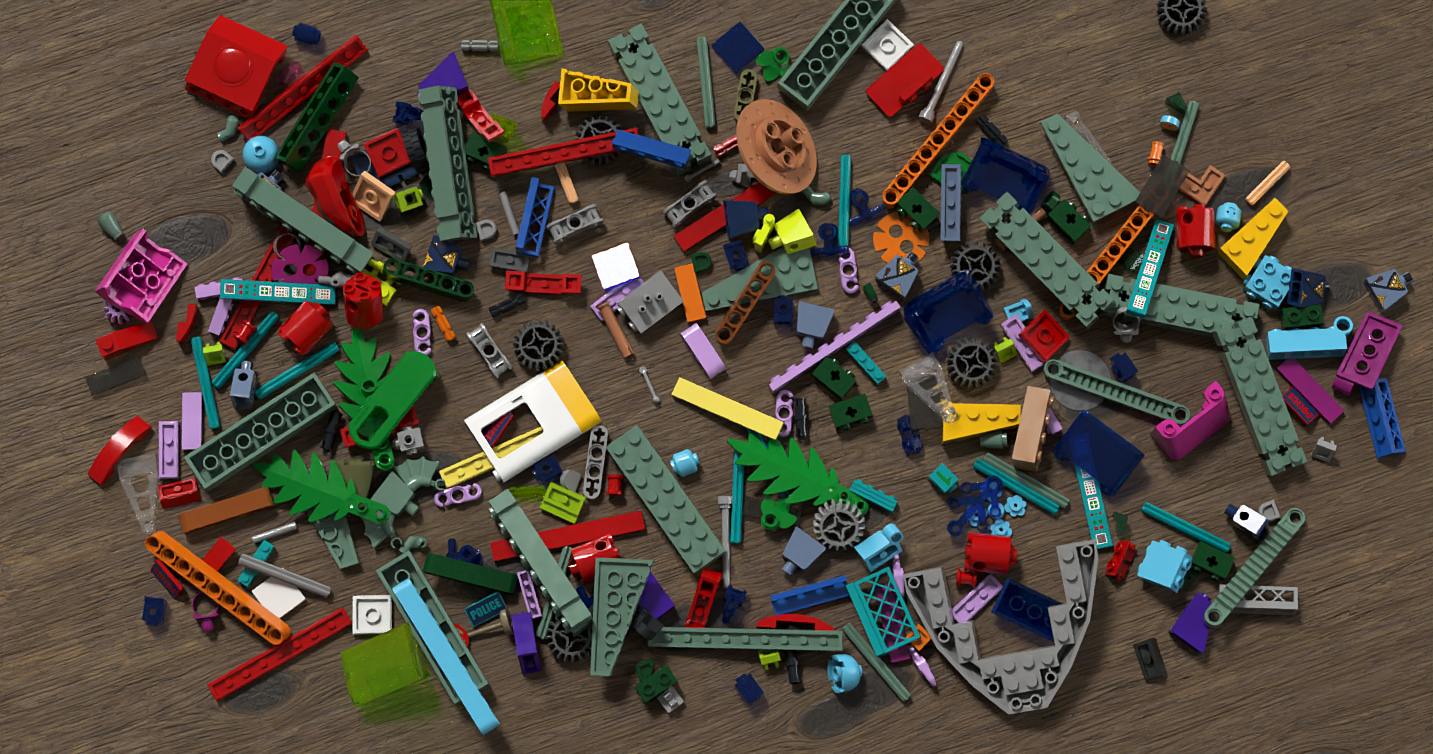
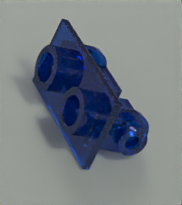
M906 414L898 418L897 428L902 437V447L906 456L914 452H923L920 435H913V432L919 431L916 418L913 417V414Z

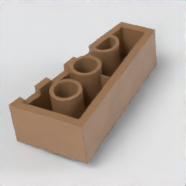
M1027 387L1012 455L1014 468L1018 470L1038 472V466L1042 458V445L1045 444L1046 440L1045 429L1050 421V415H1048L1049 408H1052L1054 403V397L1049 389Z

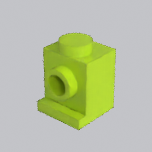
M414 186L395 193L394 200L398 212H404L423 205L422 200H424L421 189ZM407 195H410L412 198L410 202H407L405 199Z

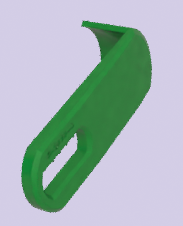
M416 351L406 352L349 423V434L358 446L369 450L380 448L433 379H440L438 368L427 355ZM376 409L384 410L388 416L385 422L370 441L361 440L358 436L359 430Z

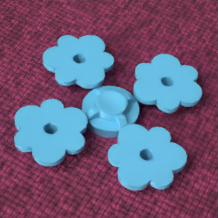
M989 480L986 482V485L984 484L980 487V492L983 494L982 498L992 502L988 506L987 511L982 509L981 505L969 506L967 508L968 514H966L965 518L970 521L971 526L975 527L978 524H984V518L989 515L991 518L997 519L990 526L991 535L1011 536L1012 530L1009 528V522H1004L999 518L1004 515L1005 511L1010 512L1012 517L1024 515L1026 502L1022 501L1020 495H1015L1013 498L1009 497L1005 506L996 502L997 497L1002 495L1000 491L1001 485L998 482L992 483Z

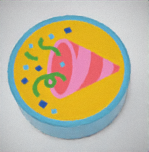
M1169 115L1162 116L1160 125L1163 128L1172 131L1177 130L1180 124L1177 118Z

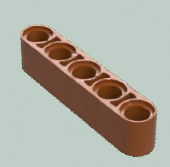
M762 261L758 264L716 328L715 336L720 343L727 344L733 339L772 280L775 268L769 261ZM765 265L771 267V272L768 275L761 273V269ZM755 281L760 282V289L752 291L750 288L751 284ZM744 297L750 299V304L747 307L740 305V300ZM734 313L740 316L739 321L736 323L729 321L730 316ZM724 329L728 330L729 336L726 339H721L719 332Z
M264 487L178 515L183 534H190L269 509L274 504L269 487Z

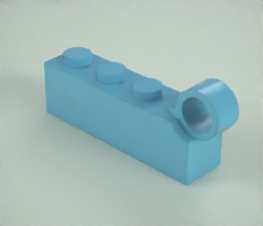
M1340 316L1335 319L1333 326L1327 329L1312 327L1307 330L1293 328L1286 331L1280 329L1268 331L1265 339L1268 360L1343 357L1347 351L1346 337L1350 335L1353 323L1348 317ZM1337 324H1345L1348 330H1339Z

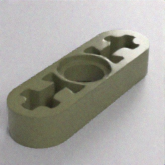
M751 69L744 70L740 76L734 108V119L736 122L739 118L737 113H741L742 106L746 107L754 101L757 74ZM748 74L754 79L750 80L749 88L746 87V79L744 78ZM748 92L751 95V99L749 101H742L740 99L741 93Z

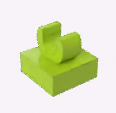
M1004 337V342L999 345L997 342H994V349L1000 363L1017 356L1016 347L1012 339L1008 340Z
M217 342L215 346H210L208 343L203 348L207 366L226 362L224 350L220 342Z
M778 649L757 650L761 665H764L765 670H769L768 663L774 662L776 668L779 667L778 661H780Z

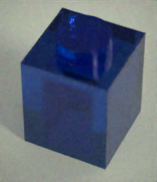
M743 674L736 679L737 683L734 687L747 705L764 694L751 674L748 676Z

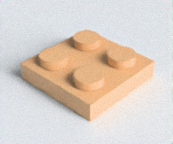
M364 171L360 175L352 194L358 207L380 222L384 219L396 192Z

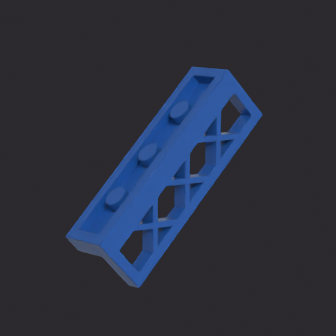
M618 129L612 141V149L683 169H686L691 150Z
M531 178L516 243V254L539 258L554 192V186L540 184L539 178ZM538 190L549 191L548 197L541 200L537 195ZM541 205L545 212L537 218L533 211ZM537 223L541 229L540 232L533 235L529 229L530 226ZM532 240L537 245L535 252L525 250L526 244Z
M1379 378L1373 390L1358 385L1377 458L1406 452L1387 378ZM1379 383H1381L1383 392L1380 390ZM1394 440L1397 443L1398 449L1395 448Z
M846 575L771 595L770 599L774 614H787L849 597V592L845 586L847 585Z

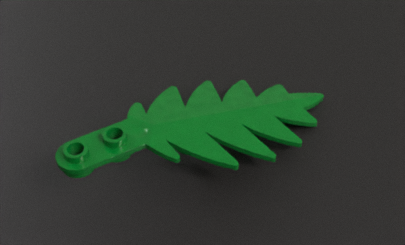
M353 327L352 344L341 343L343 351L353 364L335 361L334 363L338 370L353 383L334 381V386L348 399L357 404L339 402V407L351 419L355 417L386 378L384 377L379 380L390 358V352H387L372 361L376 348V337L365 342L360 329ZM376 409L359 430L358 434L368 438L370 441L388 418L387 413L382 409ZM389 437L382 444L384 447L372 450L375 465L381 471H388L394 466V457Z
M752 433L748 435V442L735 439L727 440V443L741 454L735 461L736 465H760L747 478V482L764 481L778 477L763 492V495L781 493L798 487L783 502L784 504L804 502L818 497L813 503V506H818L833 499L836 504L839 503L843 493L846 496L845 500L842 499L843 504L848 500L850 501V507L860 503L862 509L856 508V510L862 511L860 516L867 513V501L839 484L837 474L833 468L829 470L828 475L822 460L814 448L809 449L807 465L806 459L794 438L789 439L788 457L778 439L775 441L769 438L767 449Z
M293 450L290 468L277 454L273 455L272 464H252L258 472L266 476L262 484L263 488L283 486L274 499L275 504L300 496L290 510V515L301 513L318 504L309 517V522L323 519L336 511L338 512L334 520L343 518L349 512L379 524L385 523L390 517V510L386 505L357 495L352 479H349L348 486L346 487L343 475L334 460L330 462L327 480L324 467L315 452L312 453L309 473L303 459L296 450ZM364 503L365 509L361 511L359 505ZM382 510L383 516L378 517L377 511Z

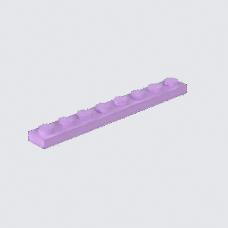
M897 301L893 303L887 302L881 307L882 310L877 314L872 312L866 316V321L862 324L857 322L849 328L850 331L845 335L843 333L837 335L834 338V342L830 345L825 343L817 349L818 353L813 356L812 354L805 356L801 364L798 366L793 364L786 369L787 373L783 376L777 375L773 377L768 387L772 394L822 362L826 356H831L898 312L900 306Z

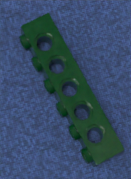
M333 62L275 155V158L287 168L300 173L311 154L315 151L319 141L325 135L329 125L335 119L337 112L344 104L359 77L346 66Z

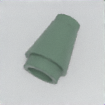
M107 211L97 219L98 225L113 237L114 240L124 234L114 213L111 214L110 211Z
M1000 430L980 435L981 447L998 449L1008 447L1007 431L1002 432Z

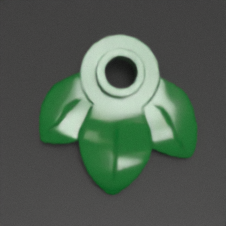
M777 47L773 51H764L756 59V64L764 67L763 77L765 81L774 80L778 76L782 78L791 67L788 62L789 52L783 47ZM778 53H780V54L782 55V59H781V60H778V59H777V54H778Z
M767 496L762 501L761 511L763 515L761 517V524L766 530H774L777 527L786 529L796 522L797 517L789 513L790 504L783 503L787 498L774 502L771 497ZM773 518L774 523L768 524L767 519Z

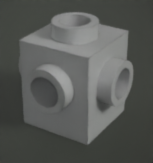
M411 426L401 428V432H397L398 438H394L397 450L401 449L402 454L413 455L417 453V450L425 449L420 428L412 429ZM408 439H412L410 443H406Z

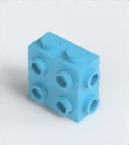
M1265 255L1263 259L1258 258L1253 268L1256 270L1253 275L1248 274L1243 284L1246 286L1243 290L1251 299H1258L1263 302L1262 305L1267 309L1272 310L1273 308L1276 310L1289 291L1292 268L1287 265L1284 267L1278 263L1279 260L1271 255L1269 257Z
M1152 540L1151 545L1146 549L1143 563L1138 567L1137 576L1146 582L1177 593L1183 585L1186 571L1191 567L1192 557L1182 547L1177 546L1175 549L1170 547L1171 544L1166 541L1160 540V542Z

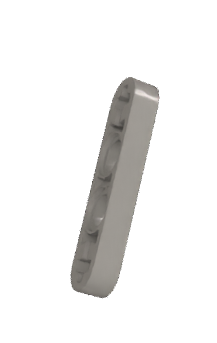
M602 425L593 427L590 434L583 494L589 500L597 499L601 493L608 441V431ZM599 429L605 434L600 439V443H604V446L600 444L592 445V442L597 443V436L594 435V432L597 433ZM600 448L602 456L594 458L591 455L593 449ZM590 468H599L600 474L597 477H591L589 475ZM588 479L599 481V484L594 483V489L597 490V493H593V496L586 492L587 489L591 488V482H587Z

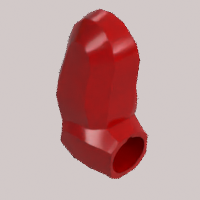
M328 156L319 160L307 175L305 184L314 197L318 211L331 225L349 237H361L365 232L364 219L346 182L345 169L340 159Z

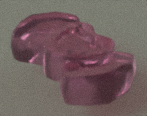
M297 61L291 62L290 67L286 68L283 74L277 76L279 84L288 85L290 81L295 80V76L302 71L301 64Z

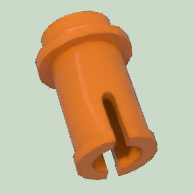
M1158 141L1152 142L1150 157L1147 158L1150 166L1159 167L1162 163L1163 143Z

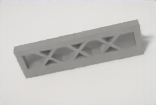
M1219 585V594L1226 585ZM1252 586L1249 591L1256 597L1253 600H1246L1243 597L1231 613L1295 615L1298 611V587ZM1264 592H1271L1275 598L1272 601H1266L1261 595ZM1284 592H1292L1293 602H1286L1281 595Z

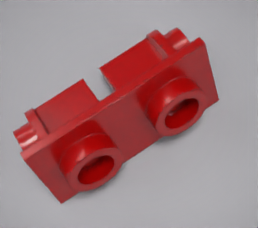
M1120 540L1114 548L1112 559L1106 566L1105 575L1114 576L1113 578L1119 581L1121 578H1124L1129 566L1123 562L1124 560L1131 562L1136 552V545L1130 543L1131 541Z

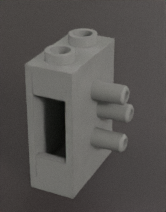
M658 271L617 302L619 307L616 309L622 317L626 316L630 321L628 325L634 333L637 331L640 334L684 301L663 272Z

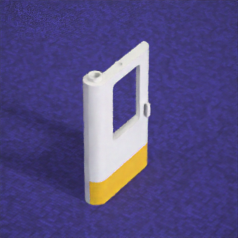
M562 360L464 420L493 465L495 478L497 481L502 480L503 483L602 422ZM527 404L544 432L507 456L499 459L481 433V430L518 406Z

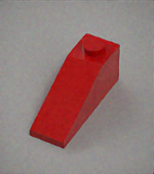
M149 321L148 323L109 333L95 339L102 358L107 361L159 339L152 321Z
M707 568L703 569L684 627L705 628L722 573Z

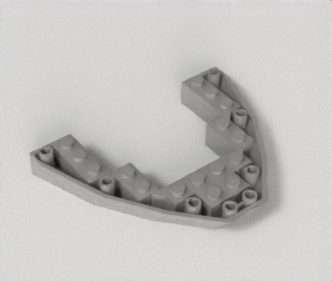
M1096 538L1056 546L1067 603L1048 608L1055 643L1052 646L981 658L974 620L960 623L954 622L944 566L903 574L906 593L936 648L975 689L1007 714L1044 709L1049 706L1070 671L1091 619L1098 566Z

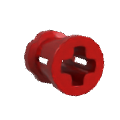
M243 320V325L232 336L240 343L247 345L250 336L258 329L248 321Z
M607 475L608 491H606V495L623 496L621 486L624 476Z
M957 568L956 586L962 584L971 585L975 588L977 572L961 571V569Z

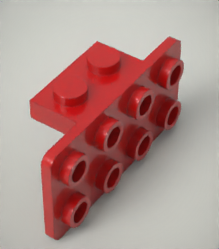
M918 43L866 89V94L887 117H893L907 103L911 104L918 97L917 94L922 90L926 91L932 85L931 82L944 71V67L923 44Z

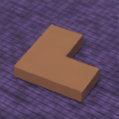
M1211 165L1200 180L1183 170L1173 187L1197 203L1205 204L1206 206L1226 175Z

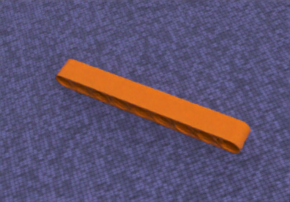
M983 73L974 81L885 189L882 195V204L886 208L892 209L896 207L897 202L913 187L991 92L994 85L992 75ZM986 80L990 83V86L983 87L980 82ZM974 94L978 97V100L971 101L968 96ZM964 109L967 114L960 116L957 110ZM952 123L955 128L948 130L945 128V124ZM939 137L943 140V143L935 144L933 139ZM929 152L931 157L925 159L921 156V153ZM911 166H917L919 168V172L912 173L909 170V168ZM904 180L908 185L902 188L898 186L897 182ZM891 194L895 196L896 200L889 202L885 197Z
M1158 183L1151 189L1088 269L1087 273L1099 285L1167 199L1169 188L1166 184ZM1162 190L1164 197H1158L1155 191ZM1144 205H1151L1153 211L1147 212L1144 209ZM1139 219L1142 223L1141 226H1135L1132 220ZM1123 233L1128 234L1129 237H1130V240H1129V241H1124V240H1122V239H1121V234H1123ZM1115 248L1119 254L1113 256L1110 254L1109 249ZM1105 263L1107 269L1100 270L1097 264ZM1061 304L1058 310L1059 317L1064 321L1071 320L1078 313L1074 310L1070 315L1063 312L1065 307L1063 304Z
M157 531L146 538L145 546L148 551L267 641L278 645L290 636L291 629L284 621L166 532Z

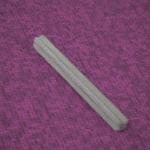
M246 554L240 556L239 565L325 598L330 594L331 588L329 586Z

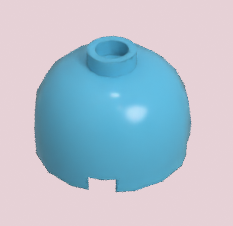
M266 136L253 137L243 148L244 163L248 169L256 174L261 172L264 175L268 174L273 169L275 170L280 163L275 158L279 147L273 139Z
M831 655L832 659L828 660L827 673L829 681L833 679L834 686H831L832 690L835 693H845L853 690L858 685L862 676V667L850 655Z

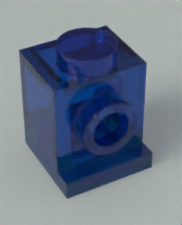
M742 240L723 245L729 269L739 271L746 268L745 265H748V259ZM737 252L740 254V256L738 258H734L733 253Z
M787 295L777 296V299L773 301L774 325L793 324V299H789ZM786 306L787 310L781 311L780 307Z
M1126 352L1122 355L1117 353L1110 358L1113 374L1116 377H1120L1118 382L1124 383L1138 373L1137 368Z
M551 455V457L534 464L535 469L532 470L536 480H541L542 484L561 476L563 473L555 455ZM549 466V472H544L543 467Z
M145 596L142 620L146 621V625L158 626V623L163 624L167 600ZM152 608L156 609L154 615L150 614V609Z

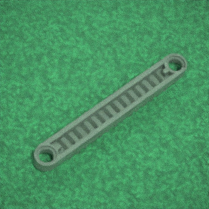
M1052 359L1044 365L1043 372L1047 378L1062 383L1065 386H1070L1073 389L1098 396L1101 399L1134 409L1137 412L1156 417L1159 420H1174L1178 425H1184L1190 418L1189 409L1173 401L1059 360ZM1051 364L1056 365L1059 369L1058 373L1050 374L1048 366ZM1177 410H1182L1185 413L1184 420L1176 419L1175 412Z
M1298 508L1290 509L1221 591L1203 616L1204 623L1208 627L1217 628L1223 623L1297 533L1305 521V514L1302 510ZM1290 515H1298L1300 522L1293 523L1290 520ZM1216 613L1219 620L1212 622L1209 620L1208 615Z

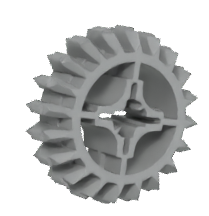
M833 499L831 500V505L827 502L824 503L825 509L822 507L818 508L819 513L814 515L816 520L813 521L815 526L813 531L818 533L816 535L817 540L822 539V545L828 543L829 549L834 545L838 551L839 546H843V549L846 550L847 544L853 547V541H860L858 536H863L864 534L862 530L865 529V524L863 523L865 518L860 516L862 514L861 510H856V504L850 507V501L848 500L843 504L842 499H839V503L836 504ZM840 512L846 513L850 517H843ZM833 513L834 518L828 521L827 524H823L824 520ZM837 518H838V522H840V523L842 524V526H841V531H840V527H837V525H836V523H837ZM855 525L852 532L845 536V530ZM827 531L829 533H836L838 537H834L828 534Z

